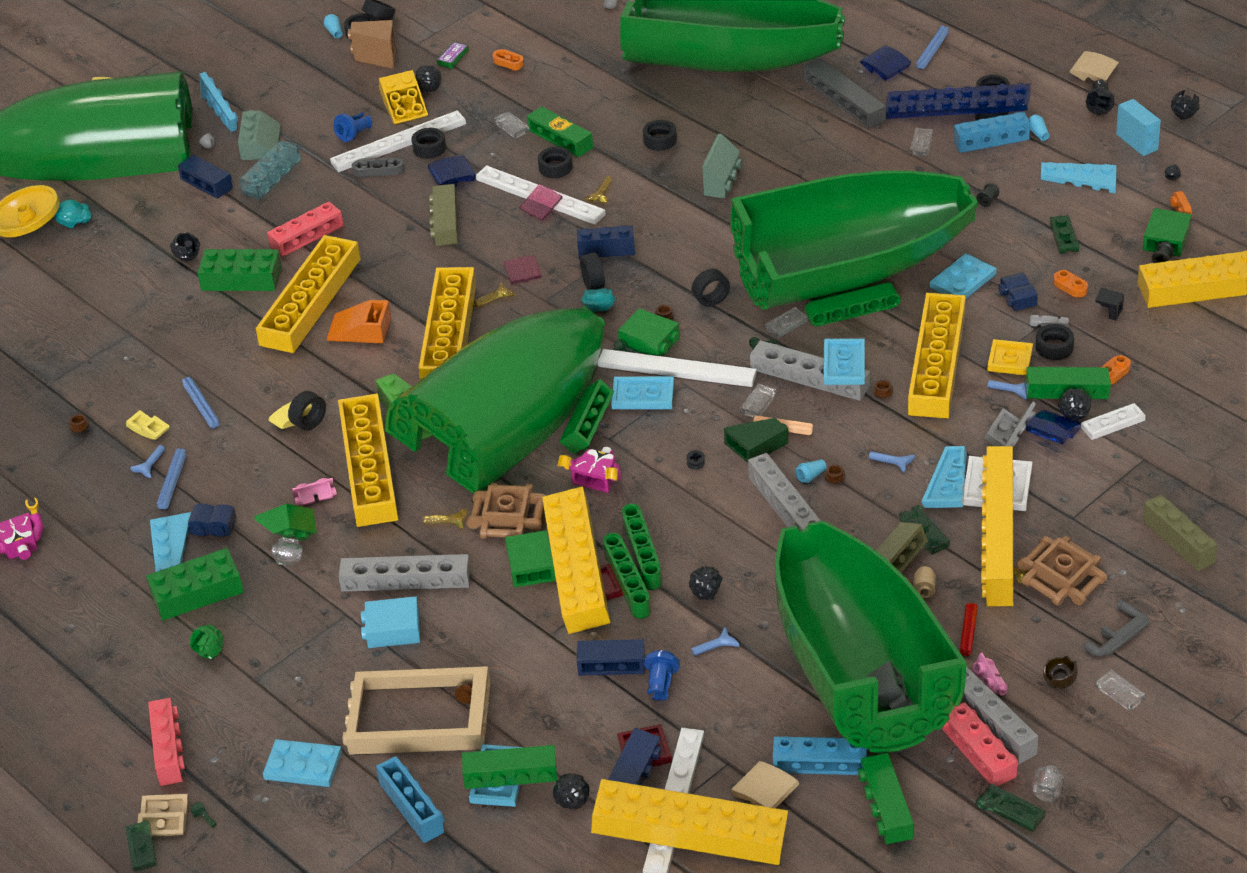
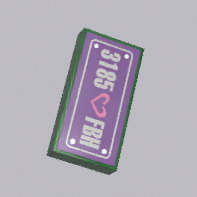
M453 42L437 59V65L452 69L469 51V46Z

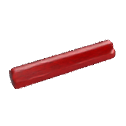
M967 603L965 606L960 642V654L962 656H970L972 654L978 607L975 603Z

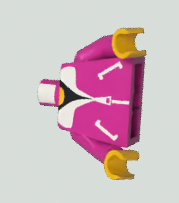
M603 447L601 451L589 449L582 456L571 460V457L566 455L559 456L557 466H563L566 470H571L572 484L609 493L612 482L620 481L622 478L620 466L616 463L613 450L609 447Z
M36 498L34 506H29L28 500L25 501L27 509L31 511L32 515L28 512L0 523V553L5 554L9 559L18 556L21 560L28 559L31 556V552L37 549L36 542L40 540L44 527L41 515L37 512L39 503Z

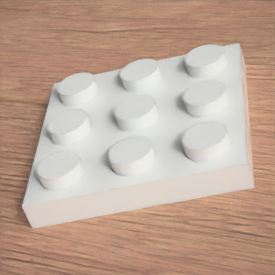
M969 456L963 505L982 507L983 501H986L982 500V487L986 485L982 483V471L987 469L983 468V457ZM1013 460V510L1026 511L1032 471V462Z

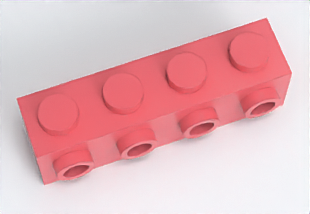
M331 202L324 203L267 232L269 245L272 249H278L279 255L283 257L343 227L342 213Z
M171 698L150 701L148 705L154 762L159 784L164 786L183 782L181 769H185L183 755L180 756V752H183L181 739H178V736L181 735L179 722H176V719H179L178 708L172 705Z
M965 702L955 706L949 714V721L942 727V730L993 788L1016 778L1018 760L1015 755L1008 752L1003 742L993 735L990 727L979 719L974 709H971Z

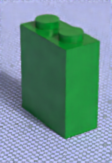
M1154 208L1144 233L1143 251L1156 252L1157 245L1160 242L1166 241L1174 247L1172 256L1181 257L1191 229L1192 214Z
M640 308L618 330L620 346L641 354L661 357L680 338L678 322Z
M547 530L505 537L514 588L556 581Z

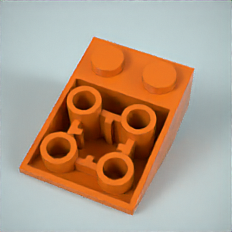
M368 300L335 313L327 341L384 343L391 321L389 301Z

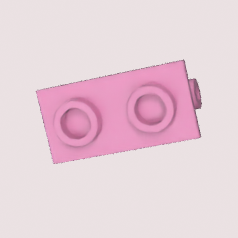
M321 478L315 483H303L296 486V488H292L296 506L301 505V507L315 503V495L318 496L319 502L331 499L337 495L333 485V478Z
M980 652L972 667L974 674L995 694L1001 696L1007 694L1008 686L1002 677H998L1000 673L994 661L985 658L984 654Z

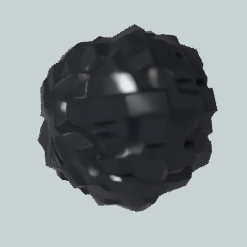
M432 65L419 67L416 71L415 78L420 90L433 92L439 88L441 73L437 68Z
M1097 87L1088 93L1085 103L1089 112L1100 116L1111 111L1115 105V99L1112 92L1107 88Z
M1185 90L1179 91L1171 100V109L1181 120L1191 118L1200 108L1199 97L1194 94L1193 99L1189 95L1184 96Z
M186 232L177 234L170 247L171 252L176 258H179L181 261H190L197 257L201 244L197 237Z
M1071 388L1066 390L1058 403V408L1062 415L1076 422L1085 418L1091 408V399L1083 389Z
M702 566L690 574L689 587L699 600H713L720 588L723 577L714 567Z
M563 774L556 780V785L553 788V797L555 802L562 808L576 810L588 801L590 787L581 775Z

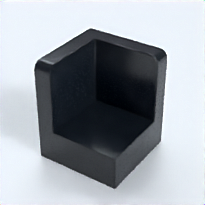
M1102 288L1095 298V302L1101 306L1108 307L1109 319L1116 321L1124 307V294Z

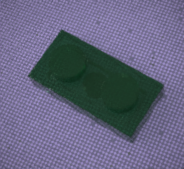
M147 820L126 826L131 866L134 872L157 866L150 822Z

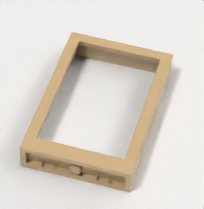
M488 666L355 672V679L351 681L350 685L352 698H348V710L350 712L345 717L347 732H343V744L347 745L349 755L481 750L482 744H485L491 685ZM464 683L473 685L468 728L357 732L363 690L460 686Z

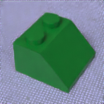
M283 504L254 516L258 523L273 534L283 535V538L293 537L298 541L309 539L310 535L317 533L314 510L311 508Z

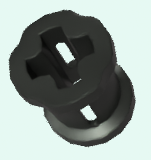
M987 183L984 190L976 196L978 203L984 207L990 206L993 198H997L1000 194L998 186L994 183Z
M1166 241L1160 242L1157 245V251L1152 255L1153 263L1167 262L1169 256L1174 252L1172 244Z

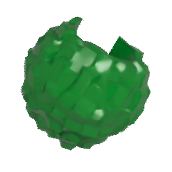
M212 624L204 625L203 627L198 626L190 636L189 646L194 652L199 653L201 657L208 660L213 659L222 652L224 640L222 631L216 629Z

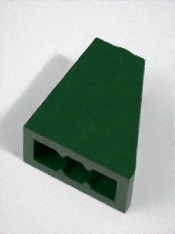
M776 418L724 428V444L748 463V460L764 453L769 455L788 444L789 430L784 423H781Z

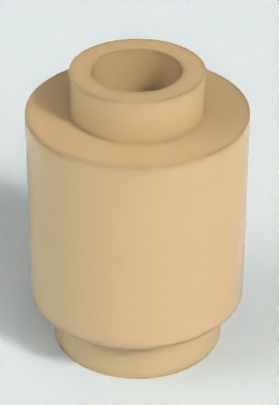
M923 566L918 568L914 574L913 587L922 598H930L935 594L936 575L930 567Z

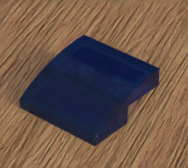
M884 45L860 60V63L871 74L876 72L884 81H887L908 68L911 61L899 51Z
M464 156L443 158L428 164L427 167L438 185L454 184L457 187L458 181H475L476 177Z
M1047 410L1040 411L1026 424V431L1062 445L1068 438H1073L1081 428V423Z

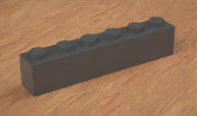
M819 58L803 66L805 82L870 129L886 121V106L840 73V71L833 68L829 63Z

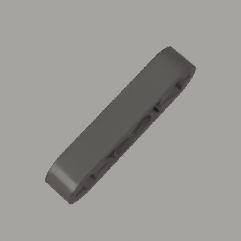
M401 158L357 160L352 163L353 175L356 177L398 175L405 170L404 161Z

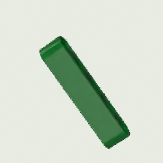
M884 283L809 302L804 310L811 324L818 327L894 308L901 302V297L892 283Z
M627 504L622 508L623 528L638 572L646 589H658L662 584L661 566L642 511L637 504Z
M617 533L606 534L603 538L605 559L610 564L623 591V597L631 614L635 618L644 619L651 613L649 593L622 537Z

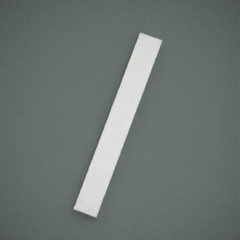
M457 110L332 157L330 161L333 167L338 172L352 168V163L357 160L375 159L412 145L411 137L420 129L431 127L437 128L444 133L465 125L466 119Z
M487 165L476 174V180L594 225L606 215L605 209Z
M607 349L602 350L598 360V367L747 387L753 386L757 375V369Z

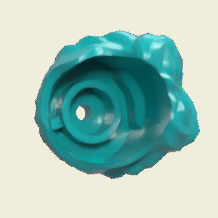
M71 199L62 201L55 214V220L69 228H73L77 223L89 222L91 219L89 205L85 203L80 204Z
M605 288L584 290L581 297V302L592 312H605L616 301L611 288L610 290Z

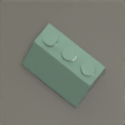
M261 110L243 111L238 139L241 160L277 158L281 124Z
M719 133L702 166L705 196L726 198L728 192L732 190L733 181L737 179L738 170L742 169L743 159H740V151L726 137Z

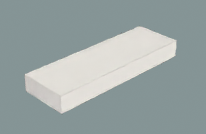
M1133 403L1081 422V429L1091 440L1145 421L1146 415Z

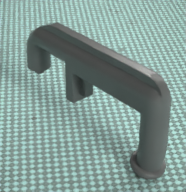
M1121 598L1118 602L1117 610L1126 612L1133 619L1117 632H1114L1107 626H1103L1101 635L1106 637L1108 641L1100 647L1088 641L1084 643V649L1094 656L1113 654L1149 625V617Z

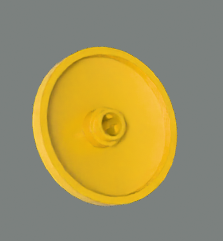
M35 185L17 190L0 201V236H22L45 225L53 218L60 206V199L56 191L49 186Z

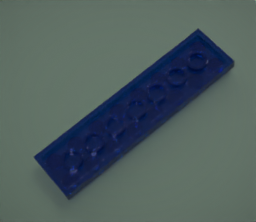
M1031 83L888 92L885 104L887 109L886 119L1028 111Z

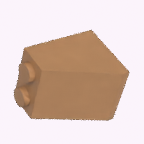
M393 20L352 22L351 29H348V39L352 40L350 52L354 54L355 61L394 68L397 48Z

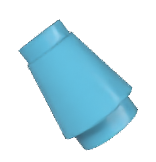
M334 14L327 15L324 18V27L334 38H340L343 32L339 17Z
M1039 115L1031 116L1029 118L1030 131L1041 141L1047 140L1050 134L1043 117Z
M822 459L801 463L796 468L795 474L800 482L809 483L826 471L827 465Z

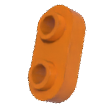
M505 49L496 50L492 54L493 62L499 66L514 71L524 66V58L520 54Z
M1183 191L1173 192V195L1170 197V204L1175 208L1176 212L1192 214L1190 203Z
M1060 270L1054 274V285L1071 296L1083 297L1088 293V283L1071 272Z
M1118 355L1101 367H1108L1111 384H1114L1130 371L1131 361L1123 355Z

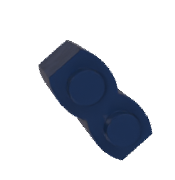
M1023 272L1000 278L999 292L1001 296L1004 295L1007 305L1012 307L1014 311L1038 305V294Z
M209 504L194 505L188 520L190 533L197 536L209 534L217 537L229 536L237 518L233 506L224 504L216 506Z

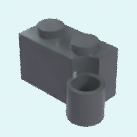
M890 661L867 675V677L875 676L878 680V709L890 707L892 710L913 705L907 695L902 675Z

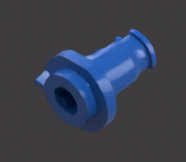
M364 112L351 117L344 113L337 115L333 126L336 136L346 143L354 140L356 133L363 131L365 128L369 129L372 126L370 115L363 117Z
M656 650L646 655L644 659V666L650 671L647 694L653 693V700L663 701L669 697L667 692L670 687L671 675L678 672L680 660L669 651Z

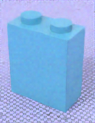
M1134 99L1119 104L1116 135L1143 156L1157 151L1161 120Z
M417 596L365 602V611H361L362 624H365V626L361 627L362 639L367 640L368 648L420 643Z

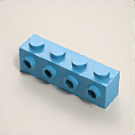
M1016 112L1014 114L954 125V144L959 153L1029 140L1030 121L1025 112Z
M774 737L773 766L786 773L858 775L857 769L861 768V758L867 757L866 748H857L847 742L845 738Z
M397 756L377 765L376 770L380 786L422 842L426 843L443 834V823L445 822L443 814L439 809H436L431 798L423 792L419 782L413 779L408 768L405 765L403 766Z

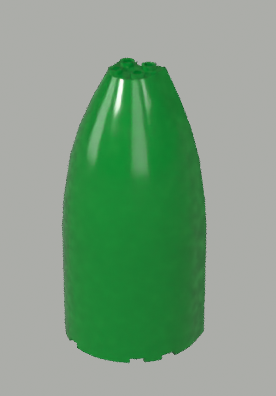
M823 0L628 1L620 17L622 58L627 62L714 72L769 71L790 67L816 59L837 49L840 50L841 42L844 39L842 27L845 23V15H842L843 8Z
M183 71L78 82L38 92L10 104L0 110V176L40 181H77L179 171L178 165L190 157L191 148L186 129L192 128L193 115L189 87L186 78H184Z
M919 171L853 173L732 198L730 227L735 242L733 245L736 260L739 259V274L751 301L755 306L759 305L761 310L859 288L914 267L942 249L971 222L975 221L978 201L976 197L970 194V187L961 176Z
M582 306L581 308L556 309L533 313L513 319L485 333L464 346L394 400L387 410L385 431L416 452L421 448L423 429L449 447L446 475L472 494L476 491H485L488 485L496 482L545 442L576 408L585 388L590 386L597 369L604 340V320Z
M825 521L809 523L803 530H799L797 526L782 528L775 559V588L778 612L786 638L798 664L841 735L847 742L857 748L862 747L869 749L870 752L886 753L915 746L926 740L925 736L933 730L939 731L949 721V714L954 707L959 706L965 690L967 662L921 595L885 557L864 542ZM890 661L902 675L907 695L913 705L892 710L890 707L878 709V680L875 676L867 677V675Z

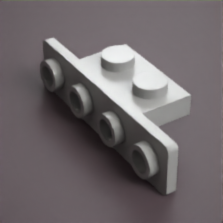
M1032 402L1023 412L1020 419L1003 408L983 438L995 446H1014L1019 439L1017 434L1021 435L1027 427L1025 421L1029 422L1035 414L1033 408L1036 403Z

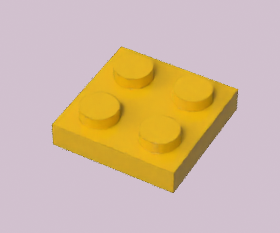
M993 339L987 371L1025 375L1026 367L1030 366L1033 343Z

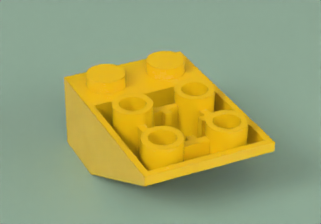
M413 70L379 78V90L394 125L428 116Z

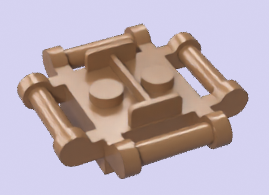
M492 482L491 485H488L487 491H476L474 493V504L471 516L467 520V526L471 529L481 526V539L524 534L525 528L538 532L542 527L541 517L544 507L542 497L546 495L533 493V484L518 486L499 485V483ZM484 503L482 516H479L481 506ZM530 503L536 504L533 518H527Z
M1067 535L1062 539L1058 537L1055 541L1047 536H1043L1039 540V544L1026 557H1022L1017 562L1021 570H1028L1022 579V584L1036 589L1053 600L1052 603L1060 606L1067 596L1076 605L1081 606L1086 601V597L1099 584H1103L1107 580L1105 572L1098 568L1102 562V557L1097 554L1094 556L1078 546ZM1088 575L1093 577L1080 591L1076 589ZM1036 577H1039V578L1041 579V581L1039 582V581L1036 580L1035 578H1036Z

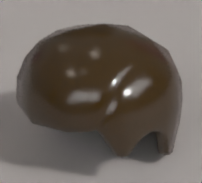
M1068 656L1048 660L1043 669L1044 679L1054 688L1063 689L1071 686L1076 681L1078 675L1076 661H1072Z

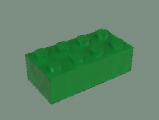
M205 249L197 273L201 291H275L282 268L279 250Z
M227 548L146 575L150 594L162 621L244 593L240 574Z

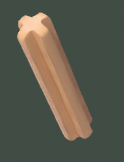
M755 416L753 422L770 419L771 417ZM776 418L787 426L789 433L812 435V423Z

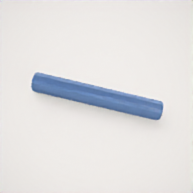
M942 25L919 57L916 62L918 69H924L949 33L947 26L944 27Z
M189 376L183 378L184 388L211 428L218 427L220 425L219 418L194 380Z
M178 448L175 450L157 501L158 509L166 510L169 507L187 456L185 449Z

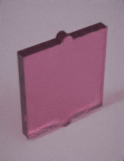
M539 184L521 204L520 209L529 213L531 217L534 216L543 221L563 197L554 192L552 188L548 189Z
M534 255L504 261L511 284L542 278Z

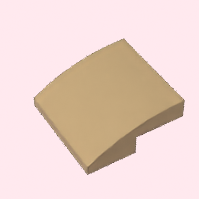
M1084 51L1070 70V73L1083 81L1089 77L1095 82L1100 79L1106 82L1119 62L1099 53Z
M759 761L731 791L734 797L751 801L752 805L776 808L799 785V782L783 770Z
M188 794L142 796L141 813H138L137 837L184 835L189 808Z

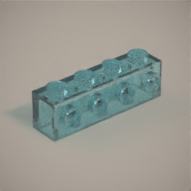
M280 140L240 179L242 194L261 199L301 160L299 146Z

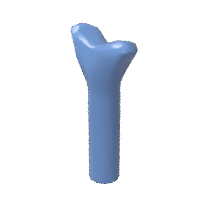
M993 380L988 381V388L1014 392L1024 400L1027 399L1025 383L1009 384Z
M159 445L146 462L132 466L130 470L135 473L141 472L145 477L151 478V467L163 454L165 447Z
M873 451L869 454V459L897 465L902 473H905L906 465L910 464L915 458L914 454L901 457Z
M724 627L717 639L692 647L691 651L693 656L720 646L739 647L740 644L735 638L728 635V629Z

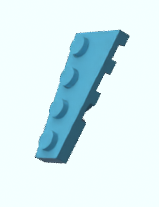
M206 72L200 73L201 98L208 101L207 105L210 108L213 107L214 113L217 117L220 116L221 121L230 132L237 130L238 117L236 113L231 111L228 101L223 99L221 90L215 87L213 78H209Z
M1041 162V180L1061 184L1071 182L1077 187L1088 185L1092 186L1093 190L1098 191L1104 188L1109 189V193L1115 194L1116 165Z
M945 446L921 501L924 508L963 507L967 458L965 446Z
M191 512L150 520L156 572L183 563V552L186 549V539L190 531L188 520Z

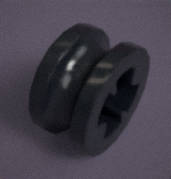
M693 450L687 454L686 460L689 468L700 469L705 465V455L703 452Z

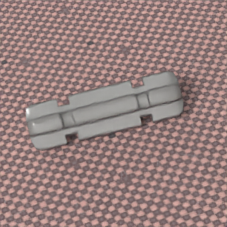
M1031 315L1030 326L1038 327V325H1041L1043 327L1049 324H1059L1068 327L1069 318L1061 317V319H1058L1057 316L1042 315V317H1039V315Z

